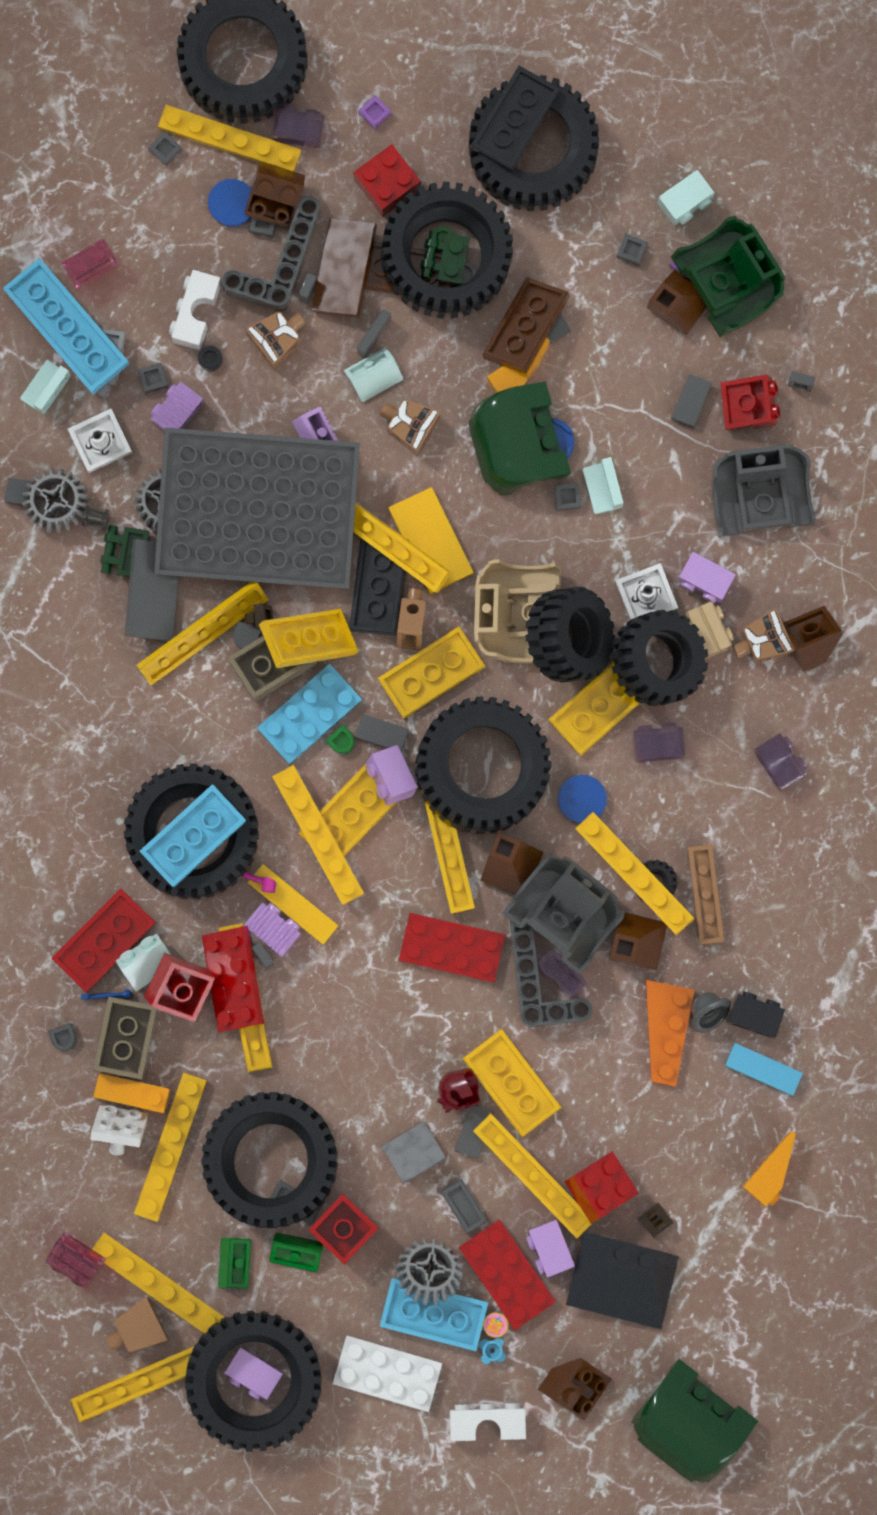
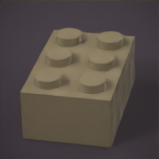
M264 636L228 657L231 666L255 703L317 665V662L276 668Z
M108 997L93 1070L144 1081L159 1009L148 1004Z

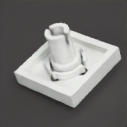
M112 409L68 428L88 473L132 454ZM90 444L92 445V449H86V445L88 448H90Z
M661 563L615 580L630 620L657 610H666L667 612L678 610V605ZM632 598L634 599V601H636L638 598L639 601L637 603H634L632 601ZM648 604H650V606H649L650 608H652V607L654 606V609H652V610L648 609V607H647Z
M100 1105L91 1130L90 1140L110 1143L109 1152L112 1155H123L125 1145L140 1147L148 1121V1113L137 1109L127 1110L111 1105Z

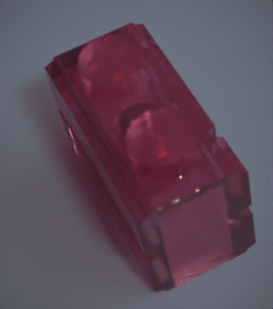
M101 239L94 243V246L91 245L62 262V265L73 285L78 289L117 266V262L105 240Z
M64 1232L54 1244L45 1263L50 1265L55 1272L62 1273L70 1278L75 1285L87 1289L96 1278L106 1258Z

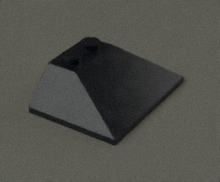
M583 1232L565 1305L662 1329L679 1256Z

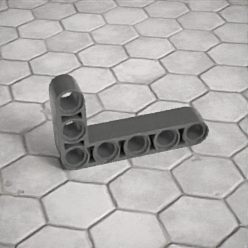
M309 195L300 199L272 282L240 271L230 270L222 277L224 292L230 297L281 312L286 310L290 305L320 217L319 201ZM307 205H312L316 208L310 214L305 213L303 209ZM300 227H305L308 230L307 234L299 236L295 232ZM296 249L301 253L298 257L291 258L288 256L289 251ZM287 271L291 272L293 276L290 280H283L280 278L281 274ZM236 279L240 284L236 288H230L227 286L228 281ZM255 286L263 289L259 295H252L250 290ZM276 294H283L285 299L277 303L273 301V297Z
M509 919L522 1023L527 1027L534 1028L578 1023L589 1019L592 1014V1005L586 999L579 998L542 1003L533 927L526 923L521 929ZM520 936L528 937L530 946L526 949L519 948L516 943L517 938ZM528 960L533 964V970L530 973H523L520 970L519 964L522 961ZM525 985L534 986L536 989L535 996L531 998L525 997L522 993V988ZM577 1004H584L588 1009L587 1015L584 1017L577 1016L574 1012V1007ZM557 1006L563 1010V1017L561 1019L555 1020L551 1018L549 1011L552 1007ZM527 1010H536L539 1014V1019L533 1023L527 1021L525 1018Z

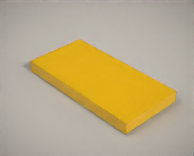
M432 487L388 507L400 534L451 572L440 590L474 574ZM426 586V588H427V590H428V592H429L430 595L433 594V593H435L434 591H432L430 588H428V587Z
M341 608L265 620L259 624L276 668L353 656L359 652Z
M458 626L377 679L402 718L406 719L483 670L486 666L460 626Z
M614 662L548 719L549 723L579 756H582L640 704L635 701V696L629 697L624 692L626 688L624 686L620 687L617 683L618 675L617 673L613 674L612 666H615Z
M367 764L319 811L344 857L396 804L393 803L386 806L384 800L379 798L376 790L377 785L374 779L367 773ZM300 831L298 834L307 842L303 832Z
M502 1029L462 1058L466 1065L474 1071L479 1082L522 1138L562 1108Z

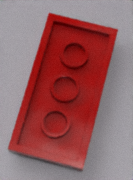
M120 888L51 959L84 992L88 993L113 968L121 954L130 950L156 922Z
M409 913L398 961L494 983L505 934Z
M248 926L202 935L207 969L215 977L211 987L218 1033L264 1024Z
M500 1219L458 1247L514 1330L555 1303V1300Z

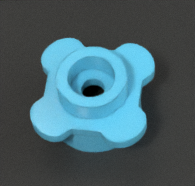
M498 1337L491 1341L483 1339L479 1343L483 1353L481 1361L484 1364H489L491 1361L503 1362L506 1355L502 1350L504 1342L501 1338ZM491 1348L495 1349L494 1353L490 1352Z

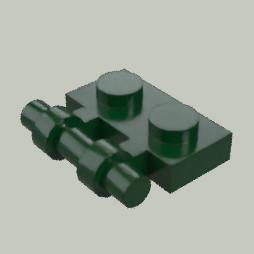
M430 230L429 237L425 240L424 245L426 248L425 258L421 261L420 266L422 269L421 278L430 279L432 271L438 272V282L460 286L462 284L470 237L446 233L445 242H439V232ZM436 251L443 252L441 263L434 262Z
M109 525L108 533L104 536V542L106 543L104 555H101L100 559L102 564L101 573L110 575L111 567L118 566L117 576L130 578L133 540L148 541L150 532L148 530L125 527L124 535L119 536L117 535L118 527ZM115 545H122L120 557H113Z

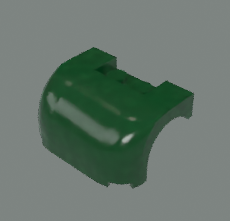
M736 216L726 218L712 233L694 244L678 248L671 256L683 277L689 276L711 314L708 316V319L719 337L725 336L756 320L784 295L785 277L781 268L752 223L749 225L743 220L737 219Z
M546 381L499 391L482 400L472 411L469 429L485 484L488 483L499 495H510L523 486L548 479L560 480L571 474L565 450L560 451L549 411V406L552 405Z
M678 1359L671 1366L654 1393L636 1412L632 1423H634V1429L638 1435L637 1440L682 1477L691 1482L709 1483L735 1456L758 1420L739 1405L735 1409L696 1379L698 1376L696 1371Z

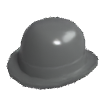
M710 992L699 995L691 1006L693 1029L699 1033H706L716 1029L728 1015L731 1001L728 998L720 999L715 993Z

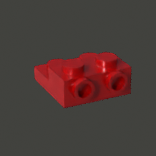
M764 374L720 382L725 430L731 431L749 427L756 429L777 425V418L781 417L779 405L775 404L774 395L778 394L776 380L772 381V377Z

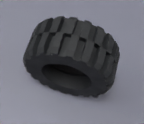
M585 587L547 591L535 601L534 607L529 611L528 616L530 618L526 621L528 634L525 635L526 642L529 643V648L527 649L529 655L533 656L532 661L534 665L540 668L539 671L552 681L563 683L593 679L607 667L610 662L609 656L614 651L612 644L615 639V635H613V628L615 627L614 622L610 619L611 613L608 608H605V602L600 597H597L596 593ZM569 624H570V627H571V630H572V637H573L572 645H571V643H570L569 633H568Z
M657 610L626 622V626L621 627L618 631V636L620 637L615 638L612 644L615 648V651L611 652V660H614L615 666H612L613 674L617 673L619 679L616 681L619 686L626 688L624 692L629 697L635 696L636 702L646 703L648 706H662L688 698V695L693 694L698 689L697 685L702 684L705 675L702 673L708 669V663L705 662V658L708 657V649L704 650L703 643H706L703 636H699L697 633L699 628L695 624H689V618L684 615L679 616L678 612L672 610L668 612L666 610ZM652 636L662 639L672 652L673 669L667 680L657 677L647 664L646 647Z

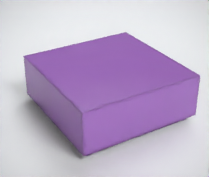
M374 95L358 110V114L375 130L392 114V111Z

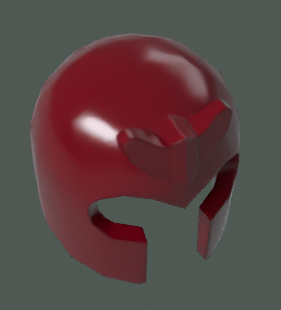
M471 1068L451 1071L441 1078L438 1087L440 1098H438L437 1102L443 1105L445 1113L481 1104L477 1076Z

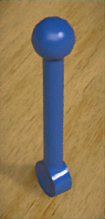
M127 989L124 992L82 994L81 1000L108 997L130 999L133 993Z

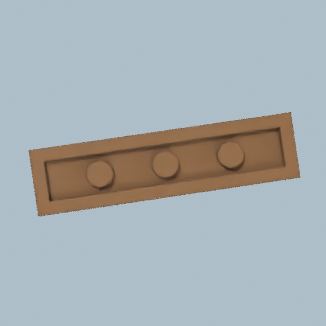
M712 844L688 847L699 945L723 943L725 941Z

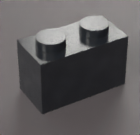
M743 991L742 995L737 994L727 1023L775 1039L785 1009L780 1008L781 1004L769 999L766 1000V1003L756 1000L757 995Z

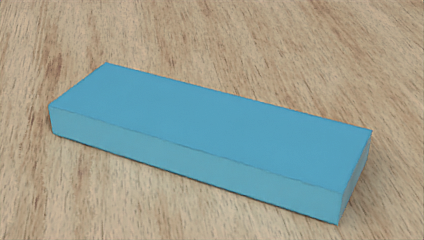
M734 1043L725 1063L726 1067L791 1096L794 1095L803 1074Z

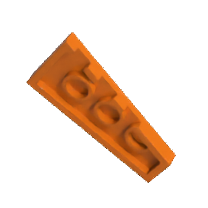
M646 980L651 1082L676 1087L695 989Z

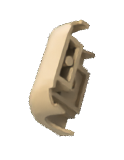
M500 559L488 561L480 575H477L475 586L474 636L475 642H477L480 650L485 655L504 662L533 663V656L529 655L527 649L529 648V643L526 642L525 636L528 634V629L526 628V621L530 618L528 614L530 609L534 607L535 601L543 593L561 589V566L556 563L539 566L513 565L505 563Z

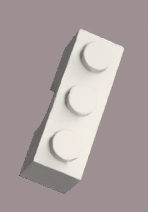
M192 270L191 276H186L183 286L186 292L184 298L179 299L176 307V312L179 314L177 320L172 321L169 329V335H172L173 343L201 351L208 328L205 322L196 320L192 313L195 307L200 304L215 306L222 285L220 277Z
M505 1403V1408H495V1404H480V1409H470V1404L455 1405L454 1410H450L451 1441H476V1428L484 1420H492L499 1425L501 1440L526 1439L525 1408H520V1403Z

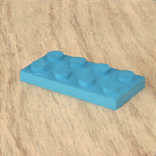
M329 664L259 725L257 730L290 765L362 702V699Z
M212 784L140 850V853L174 888L246 822V819Z
M391 1278L379 1327L473 1351L477 1350L488 1302L454 1294L452 1297L447 1295V1301L445 1302L438 1298L436 1305L432 1303V1300H428V1303L424 1305L422 1298H419L417 1302L413 1301L414 1294L406 1297L405 1292L407 1288L400 1289L399 1284L401 1281Z

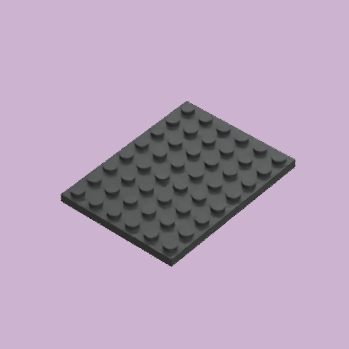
M165 427L154 574L349 589L360 443Z

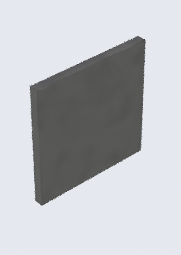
M425 1122L382 1146L403 1184L446 1160L445 1155Z

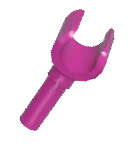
M244 872L243 878L262 884L261 891L275 893V880Z

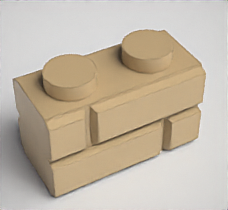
M710 601L685 613V616L690 619L689 624H695L699 628L697 633L705 639L706 643H703L704 650L708 649V657L705 660L732 647L731 642L734 641V637L729 627L724 628L721 620L724 619V615L719 605L714 606L713 601Z

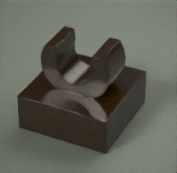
M263 603L253 605L254 613L245 614L246 624L256 625V629L261 630L259 624L262 621L273 619L272 606Z
M659 1203L639 1217V1220L653 1238L674 1223Z

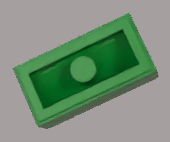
M276 1232L269 1262L318 1272L323 1244L320 1241Z
M221 1238L218 1275L219 1288L248 1289L251 1239Z

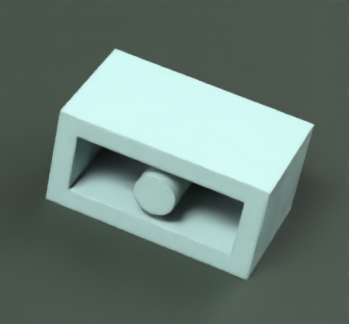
M696 170L659 196L657 204L674 226L679 222L684 224L693 217L692 213L698 209L703 211L712 204L711 200L713 199L714 191L699 171Z
M156 933L143 939L140 945L134 949L122 953L116 962L137 992L151 982L163 954L171 955V953Z

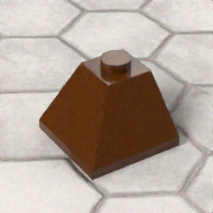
M825 606L783 623L795 650L793 653L794 659L803 672L826 663L843 635Z

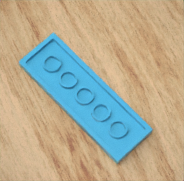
M40 258L3 287V290L92 394H95L130 364Z

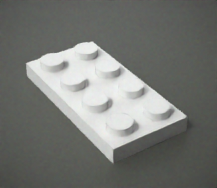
M346 1335L333 1384L429 1412L442 1363Z

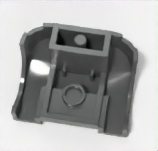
M776 445L726 453L725 456L720 458L715 464L712 474V498L718 537L739 535L743 531L790 525V528L814 525L816 517L810 493L809 471L811 462L808 454L792 445Z
M550 853L521 885L503 911V914L521 929L528 923L535 931L539 932L555 947L563 951L564 954L560 960L580 975L591 963L593 955L604 940L623 920L625 912L621 911L616 900L618 898L574 861L566 856L562 859Z

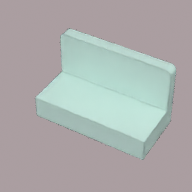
M386 347L344 370L346 377L354 386L361 402H365L403 380L394 357Z
M48 360L45 361L20 397L21 401L44 415L71 377L69 370L62 366L58 367Z
M612 458L602 459L601 464L583 468L594 514L623 508V499Z

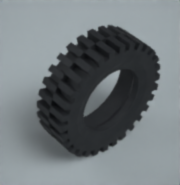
M206 0L205 6L199 2L195 6L196 13L194 14L190 11L187 15L188 23L183 22L181 26L182 35H178L177 40L179 47L177 48L178 65L183 84L186 86L189 96L193 95L194 102L198 106L202 104L206 113L210 114L213 111L215 118L222 120L223 115L227 116L228 122L235 123V118H240L241 124H248L249 117H254V122L256 123L261 121L260 115L266 114L267 119L273 117L274 109H277L279 113L285 109L284 103L287 101L290 104L294 100L293 93L298 94L301 90L300 82L305 80V70H307L308 65L305 35L302 32L301 23L299 20L296 21L295 13L292 9L287 11V5L282 0L279 3L276 0ZM237 18H249L262 23L271 31L277 43V58L271 71L261 80L247 85H236L222 80L211 70L206 58L207 43L214 30L222 23Z
M540 75L544 80L547 79L546 75ZM553 77L551 84L561 90L550 109L556 112L567 125L570 145L564 159L548 171L527 173L514 168L511 172L470 148V145L507 86V80L501 83L499 91L494 87L490 91V97L487 98L485 96L481 100V107H477L474 112V119L471 121L469 132V156H471L472 169L475 168V176L477 180H482V187L485 191L490 189L491 196L495 199L499 196L502 197V204L508 206L510 202L515 203L514 209L521 210L522 205H527L528 211H534L535 206H540L541 211L548 210V204L552 203L554 208L561 205L562 199L568 202L572 199L574 192L578 194L582 190L583 183H588L590 174L594 171L599 147L598 124H595V114L593 111H589L590 104L587 100L581 101L582 94L576 91L573 94L571 92L572 86L568 83H565L564 87L559 86L560 79Z
M443 182L440 189H437L436 183H431L428 191H425L424 186L419 187L415 196L410 192L406 195L405 202L400 200L396 205V210H392L389 221L386 223L381 246L383 273L387 272L386 281L388 285L393 283L392 291L396 296L399 293L402 294L401 301L404 304H407L409 301L413 302L412 309L417 312L420 307L425 308L424 315L431 316V312L436 311L438 312L437 318L444 319L445 313H450L451 318H457L461 311L464 316L470 315L472 308H475L477 312L482 309L484 302L489 304L493 300L494 294L497 295L500 292L502 284L505 283L513 255V235L509 234L510 224L509 222L504 223L505 214L502 210L498 213L496 212L498 204L494 200L488 204L486 202L488 195L483 192L477 197L475 195L476 188L472 186L469 187L468 192L462 191V183H456L455 189H450V182ZM447 221L460 224L467 228L477 239L481 249V264L476 274L468 282L452 288L437 287L423 280L415 271L410 257L411 244L415 236L424 227L432 223Z
M483 696L476 697L474 701H470V698L464 699L459 705L457 702L452 704L447 711L444 709L438 718L432 721L424 734L416 756L415 763H417L415 774L419 777L417 785L419 790L422 789L424 792L422 795L423 800L430 802L429 809L433 813L435 811L439 812V819L443 822L446 819L451 821V827L455 829L458 826L464 827L463 831L468 833L471 830H476V834H483L485 831H490V834L497 833L501 828L504 831L509 829L514 823L515 825L518 824L538 804L546 791V785L550 779L549 771L552 761H549L548 758L551 752L550 748L545 747L547 743L546 736H541L539 733L542 728L538 723L535 725L531 723L533 717L529 713L526 716L520 713L521 707L516 705L513 709L509 707L510 702L507 700L497 703L496 697H490L488 701H483ZM481 727L493 728L507 735L516 745L521 759V770L515 785L505 794L488 799L471 796L460 789L451 776L448 764L450 749L456 739L471 729Z
M190 763V766L179 764L174 769H170V767L165 768L162 774H154L151 776L152 780L147 783L145 781L141 785V791L134 794L132 797L134 801L127 808L128 816L125 817L124 821L126 826L124 838L126 839L127 852L138 872L157 890L163 891L172 897L178 896L180 899L193 898L196 900L207 896V898L213 897L217 892L222 893L226 891L228 886H234L238 882L237 879L240 876L243 877L244 872H247L248 865L251 866L254 860L253 855L258 848L257 840H259V825L256 812L241 785H238L235 779L225 775L219 769H211V766L208 765L201 767L194 763ZM213 784L246 819V822L229 837L223 854L214 863L204 868L194 869L173 888L140 853V850L156 836L158 821L171 804L184 798H198Z
M260 1092L253 1096L247 1095L240 1101H234L231 1103L232 1106L224 1109L220 1113V1117L213 1121L211 1130L205 1136L207 1139L202 1147L203 1158H201V1165L203 1166L204 1172L202 1173L203 1178L206 1180L208 1191L214 1197L215 1202L227 1214L245 1224L273 1229L301 1222L305 1217L312 1215L324 1203V1199L326 1196H329L332 1184L336 1179L338 1153L330 1128L311 1106L288 1094ZM265 1124H277L291 1129L300 1137L307 1151L308 1165L303 1180L292 1192L278 1198H263L249 1192L239 1181L234 1167L235 1151L240 1140L250 1130Z
M254 1310L243 1314L237 1312L229 1318L226 1316L220 1319V1322L216 1325H211L209 1330L201 1335L198 1343L193 1347L186 1370L185 1390L187 1392V1401L190 1404L193 1416L198 1420L199 1426L202 1429L205 1428L211 1438L216 1437L219 1439L220 1444L225 1446L227 1443L232 1445V1449L236 1450L246 1448V1452H253V1449L266 1451L267 1447L270 1446L277 1448L281 1446V1442L292 1440L293 1435L299 1434L304 1429L303 1426L312 1419V1414L317 1409L318 1399L321 1395L320 1364L310 1340L291 1321H286L277 1314L270 1315L266 1311L254 1313ZM262 1342L274 1347L283 1355L290 1369L291 1383L286 1398L276 1409L264 1415L246 1416L235 1412L224 1403L217 1389L216 1373L219 1363L228 1351L242 1343Z

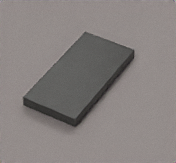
M134 539L124 636L169 642L173 639L179 576L154 574L156 542Z

